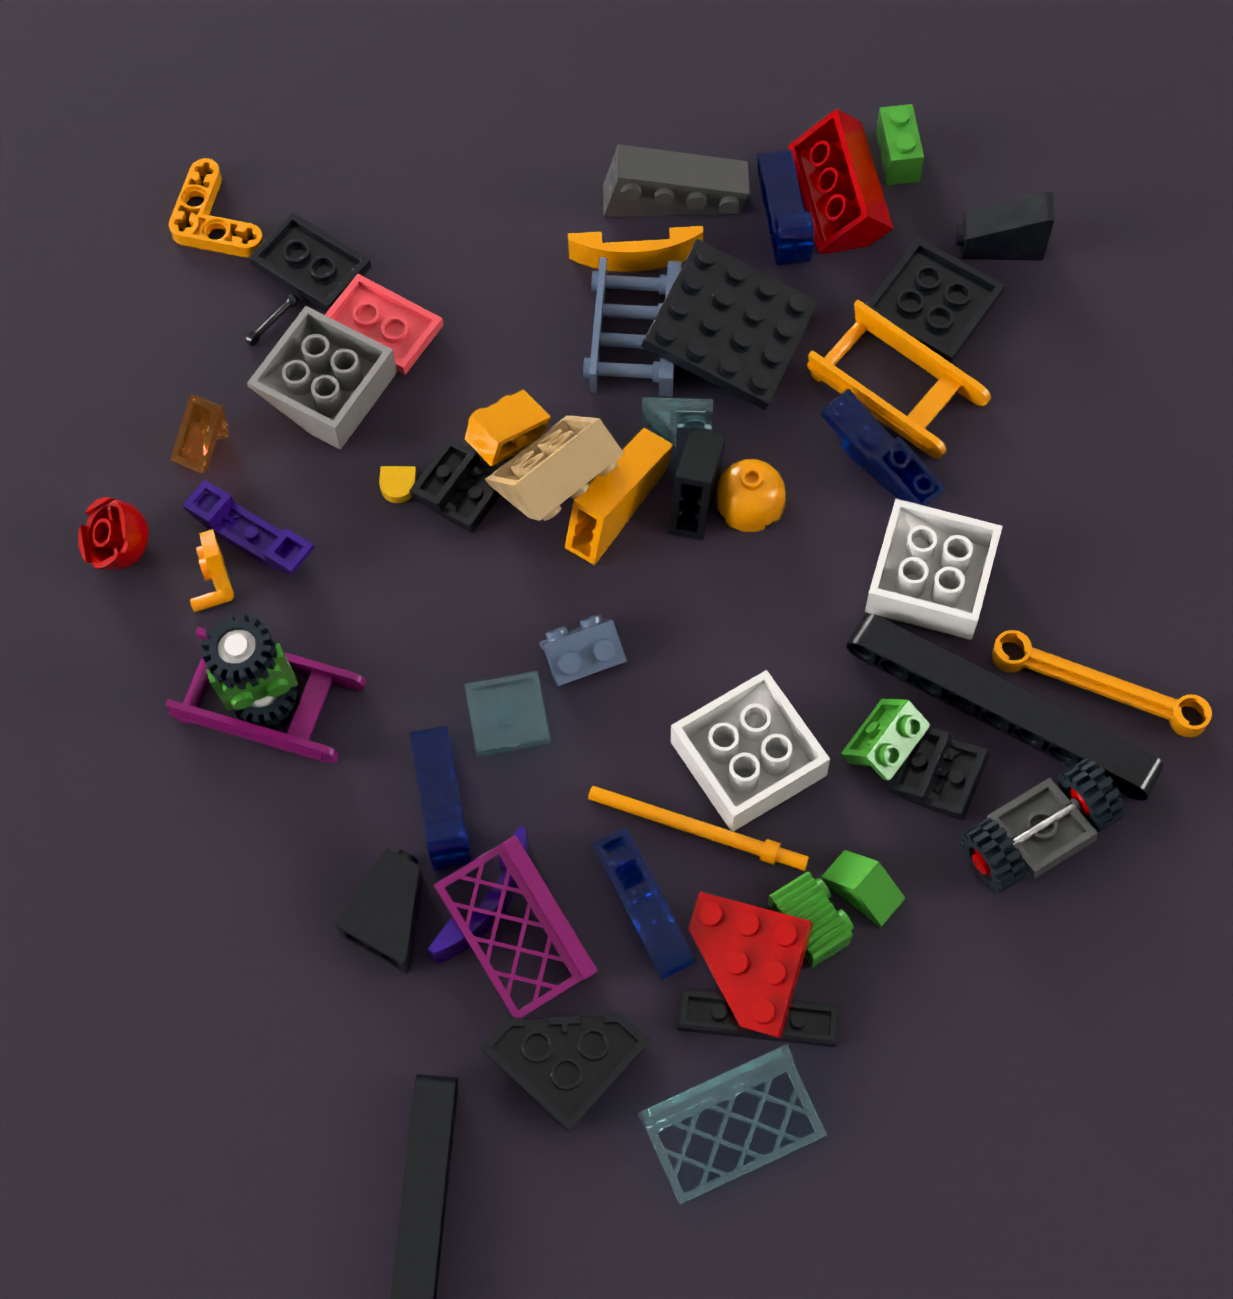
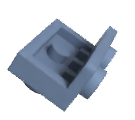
M601 614L582 619L580 621L581 627L568 631L567 627L564 626L545 633L547 639L540 641L539 644L545 652L557 686L627 661L612 619H602Z

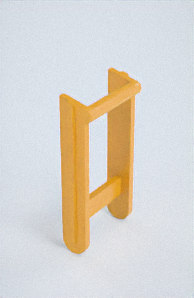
M857 300L854 303L856 322L824 358L813 350L808 354L809 362L807 363V368L810 370L811 376L818 382H825L930 457L940 459L946 453V447L938 437L926 430V427L957 392L975 405L985 406L991 399L989 391L978 381L863 302ZM867 330L939 379L908 416L835 366Z

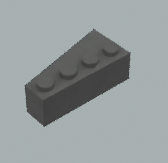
M618 144L603 183L604 217L740 214L750 194L748 161Z

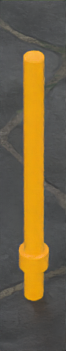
M592 786L588 795V800L760 856V861L772 865L778 862L805 871L809 861V856L782 848L779 842L766 839L765 842L600 787Z

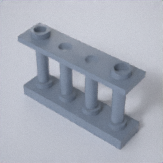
M600 257L599 271H592L591 291L597 292L591 358H584L583 378L589 379L590 392L597 393L598 376L652 379V382L659 383V396L673 397L675 364L660 357V362L654 361L653 365L600 362L601 346L644 349L641 345L646 335L602 333L604 317L655 320L663 304L658 303V306L605 304L606 289L659 291V295H665L666 299L681 270L682 262L668 261L667 275L660 274V278L607 275V258Z

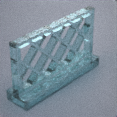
M788 1044L638 1113L679 1205L827 1136L793 1063L794 1057ZM785 1072L788 1073L794 1086L789 1103L768 1095L773 1078ZM766 1082L763 1092L752 1089L753 1087ZM744 1091L760 1097L753 1120L731 1112L736 1096ZM797 1096L799 1097L803 1105V1108L794 1105ZM730 1098L726 1109L716 1106V1104ZM765 1100L787 1108L780 1130L758 1122ZM708 1108L724 1114L716 1137L695 1129L700 1112ZM792 1110L807 1115L815 1132L803 1138L786 1133L785 1130ZM690 1116H693L690 1126L679 1123L680 1121ZM729 1117L751 1125L743 1147L721 1139ZM671 1125L688 1131L680 1154L665 1149L657 1132ZM756 1127L778 1135L771 1153L761 1155L749 1150ZM692 1133L714 1142L707 1164L685 1157ZM783 1138L794 1141L780 1148ZM719 1144L741 1152L736 1169L728 1173L712 1167ZM746 1154L757 1158L743 1165ZM667 1155L678 1159L674 1169ZM682 1161L705 1169L699 1186L685 1193L677 1178ZM709 1172L720 1175V1177L706 1183Z

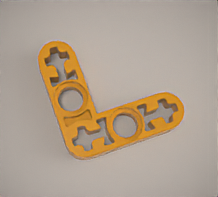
M202 158L195 161L189 169L169 220V228L173 240L184 246L249 258L264 241L261 229L252 223L209 215L222 183V176L219 166L214 160ZM200 176H205L203 181L204 186H202V180ZM193 197L204 198L203 203L199 206L192 207L187 205V202ZM187 216L189 217V223H190L191 228H190V227H186V225H187V223H188ZM216 229H222L226 232L222 238L217 240L208 237L210 232Z

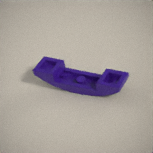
M206 480L198 486L182 505L184 510L209 530L213 529L214 533L259 562L284 573L293 575L315 549L314 544L285 528L284 531H281L234 502L230 494Z
M520 825L513 836H517L528 854L529 841L527 829ZM498 855L500 868L505 872L496 883L503 885L507 868ZM510 875L508 886L518 888ZM493 887L478 908L496 912L502 889ZM506 891L501 914L505 912L516 894L515 892ZM474 912L469 924V929L473 936L482 938L493 927L495 916ZM451 917L430 945L428 951L431 959L439 964L462 953L470 945L455 920Z

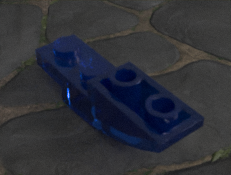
M849 389L827 405L820 413L825 421L843 439L840 446L870 476L898 499L928 506L947 489L900 436L895 440Z
M626 826L592 843L660 979L662 980L695 963L696 960L665 898Z

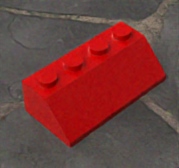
M836 108L788 145L818 253L828 254L868 247L894 229L861 121Z

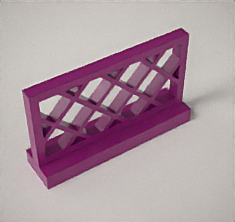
M516 835L434 884V887L513 1018L524 1017L576 983L598 972ZM499 855L507 868L503 885L481 880L484 863ZM479 867L476 878L464 876ZM510 875L518 888L508 886ZM458 879L474 882L469 906L453 902L445 887ZM479 884L502 889L496 912L474 907ZM506 891L519 893L524 896L527 905L523 919L501 914ZM457 907L468 910L466 921H464ZM530 910L533 911L539 923L528 920ZM473 911L495 916L490 940L473 936L470 931L469 924ZM500 918L522 923L517 946L494 941ZM527 924L543 928L548 936L544 953L522 948ZM478 942L488 944L486 956ZM551 943L559 956L549 954ZM493 945L516 950L510 974L494 970L489 960ZM520 952L542 957L537 980L515 975ZM547 958L563 962L571 977L558 985L543 982ZM498 976L509 978L506 989ZM514 979L536 984L532 1001L520 1009H517L510 997ZM541 986L552 988L539 996Z

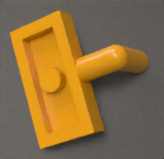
M213 529L199 533L202 546L196 547L204 579L205 581L212 579L216 591L190 599L194 613L230 602L234 598L224 559Z

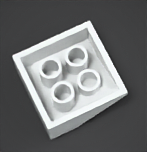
M895 499L870 586L865 612L972 640L1003 526Z
M767 670L671 725V744L730 831L733 832L824 778L828 773L830 758Z

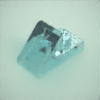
M642 397V422L656 435L674 444L673 451H676L677 428L691 431L692 427L712 429L713 399Z

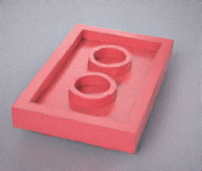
M360 274L354 277L325 314V316L393 349L397 371L403 375L407 374L443 327L441 317Z

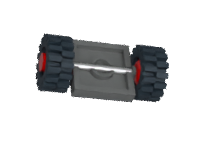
M1083 759L1057 776L1059 781L1057 785L1051 778L1046 779L987 815V819L960 835V845L965 850L963 854L965 858L969 859V866L971 869H975L977 872L976 876L979 880H983V884L987 889L990 888L994 894H1000L1025 879L1027 872L1033 879L1037 878L1097 841L1099 832L1124 817L1125 809L1122 807L1124 802L1118 797L1120 794L1118 788L1113 787L1111 777L1107 778L1105 770L1102 767L1098 768L1095 761L1090 762L1089 759Z

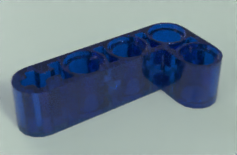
M785 150L757 154L758 178L775 263L778 266L811 262L814 241L813 219L810 211L804 212L792 151Z
M445 725L410 732L425 821L424 831L433 870L467 865L472 861L448 727Z

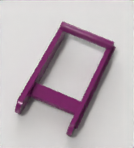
M197 627L195 634L201 641L202 639L208 640L205 633L207 629ZM284 652L294 673L309 677L286 734L198 708L209 680L206 671L208 668L203 658H201L183 703L167 699L165 706L169 709L168 714L180 722L197 724L322 762L336 763L339 753L329 746L310 741L331 684L362 691L367 681L357 673Z

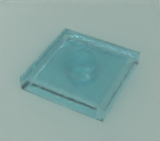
M537 671L464 684L477 757L551 743Z

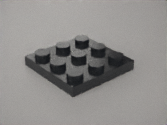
M917 237L866 305L952 363L1003 294L1005 285Z

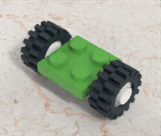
M239 613V620H236L233 614L226 615L228 622L225 624L219 618L214 622L217 629L214 631L208 628L205 632L208 640L202 639L201 643L204 651H201V654L208 668L206 671L212 687L226 710L233 709L239 720L269 729L271 725H274L276 730L282 728L280 721L284 719L289 723L292 720L290 712H296L298 707L296 701H300V695L297 691L298 682L280 643H274L265 624H261L259 619L253 615L249 620L247 614Z

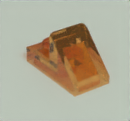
M190 394L170 460L199 473L207 472L216 440L228 438L229 435L224 407L195 394Z

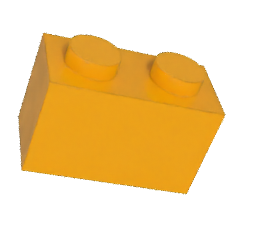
M523 389L511 396L506 395L495 404L474 411L469 417V424L464 439L492 467L519 453L545 433L551 416Z

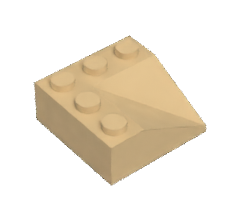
M566 415L485 480L489 486L528 518L547 521L561 511L560 504L569 497L574 499L587 491L590 487L588 482L598 474L599 476H604L611 472L618 465L616 460L624 455V452L600 418Z

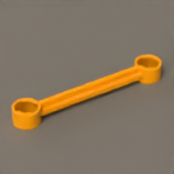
M1008 630L1001 633L997 637L992 649L993 663L1004 672L1014 673L1023 668L1030 669L1167 719L1172 729L1183 737L1192 738L1199 736L1203 733L1212 717L1209 703L1200 696L1190 694L1182 696L1177 700L1033 648L1029 638L1017 630ZM1002 644H1017L1022 648L1025 656L1019 660H1009L1010 656L1003 651ZM1181 707L1196 709L1201 714L1203 723L1197 726L1189 725L1190 721L1183 717Z

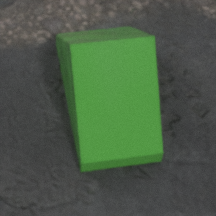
M844 850L821 876L826 885L880 928L905 900V896L879 861L848 850Z

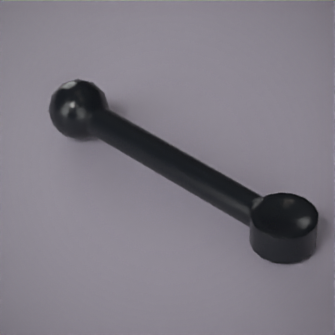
M295 294L287 295L285 303L256 331H251L247 335L246 343L255 346L260 336L290 307H295L299 303L298 297Z

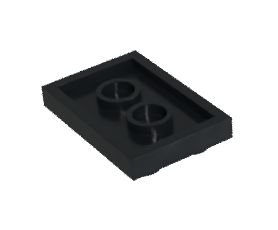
M293 212L249 256L253 267L326 312L357 274L364 276L371 268L370 259Z

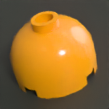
M744 459L731 464L722 472L715 489V508L725 518V523L730 527L743 532H759L764 530L765 526L771 524L774 520L777 522L785 508L786 492L784 481L780 473L770 464L758 459Z

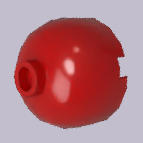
M109 497L96 499L85 512V514L90 515L86 526L80 525L78 532V545L82 558L85 562L92 563L94 568L108 571H118L133 566L141 559L147 548L149 529L146 518L134 505Z

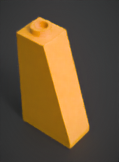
M643 428L622 450L624 455L616 460L618 465L604 476L598 475L589 484L588 490L574 499L565 549L595 565L668 469L674 444Z

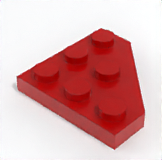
M699 891L688 929L738 1024L744 1029L781 1039L814 923L810 920Z

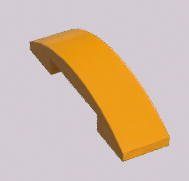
M703 226L669 228V239L602 243V232L568 233L569 259L599 269L600 257L607 258V270L617 272H640L668 267V261L684 262L687 259L696 239L703 241Z

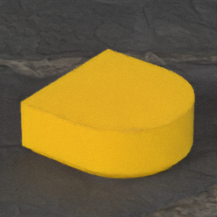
M380 466L379 485L383 497L392 503H403L412 498L409 490L417 480L416 467Z

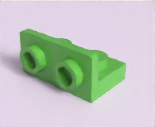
M882 698L840 755L848 764L871 766L883 780H891L928 730L930 724L909 700Z

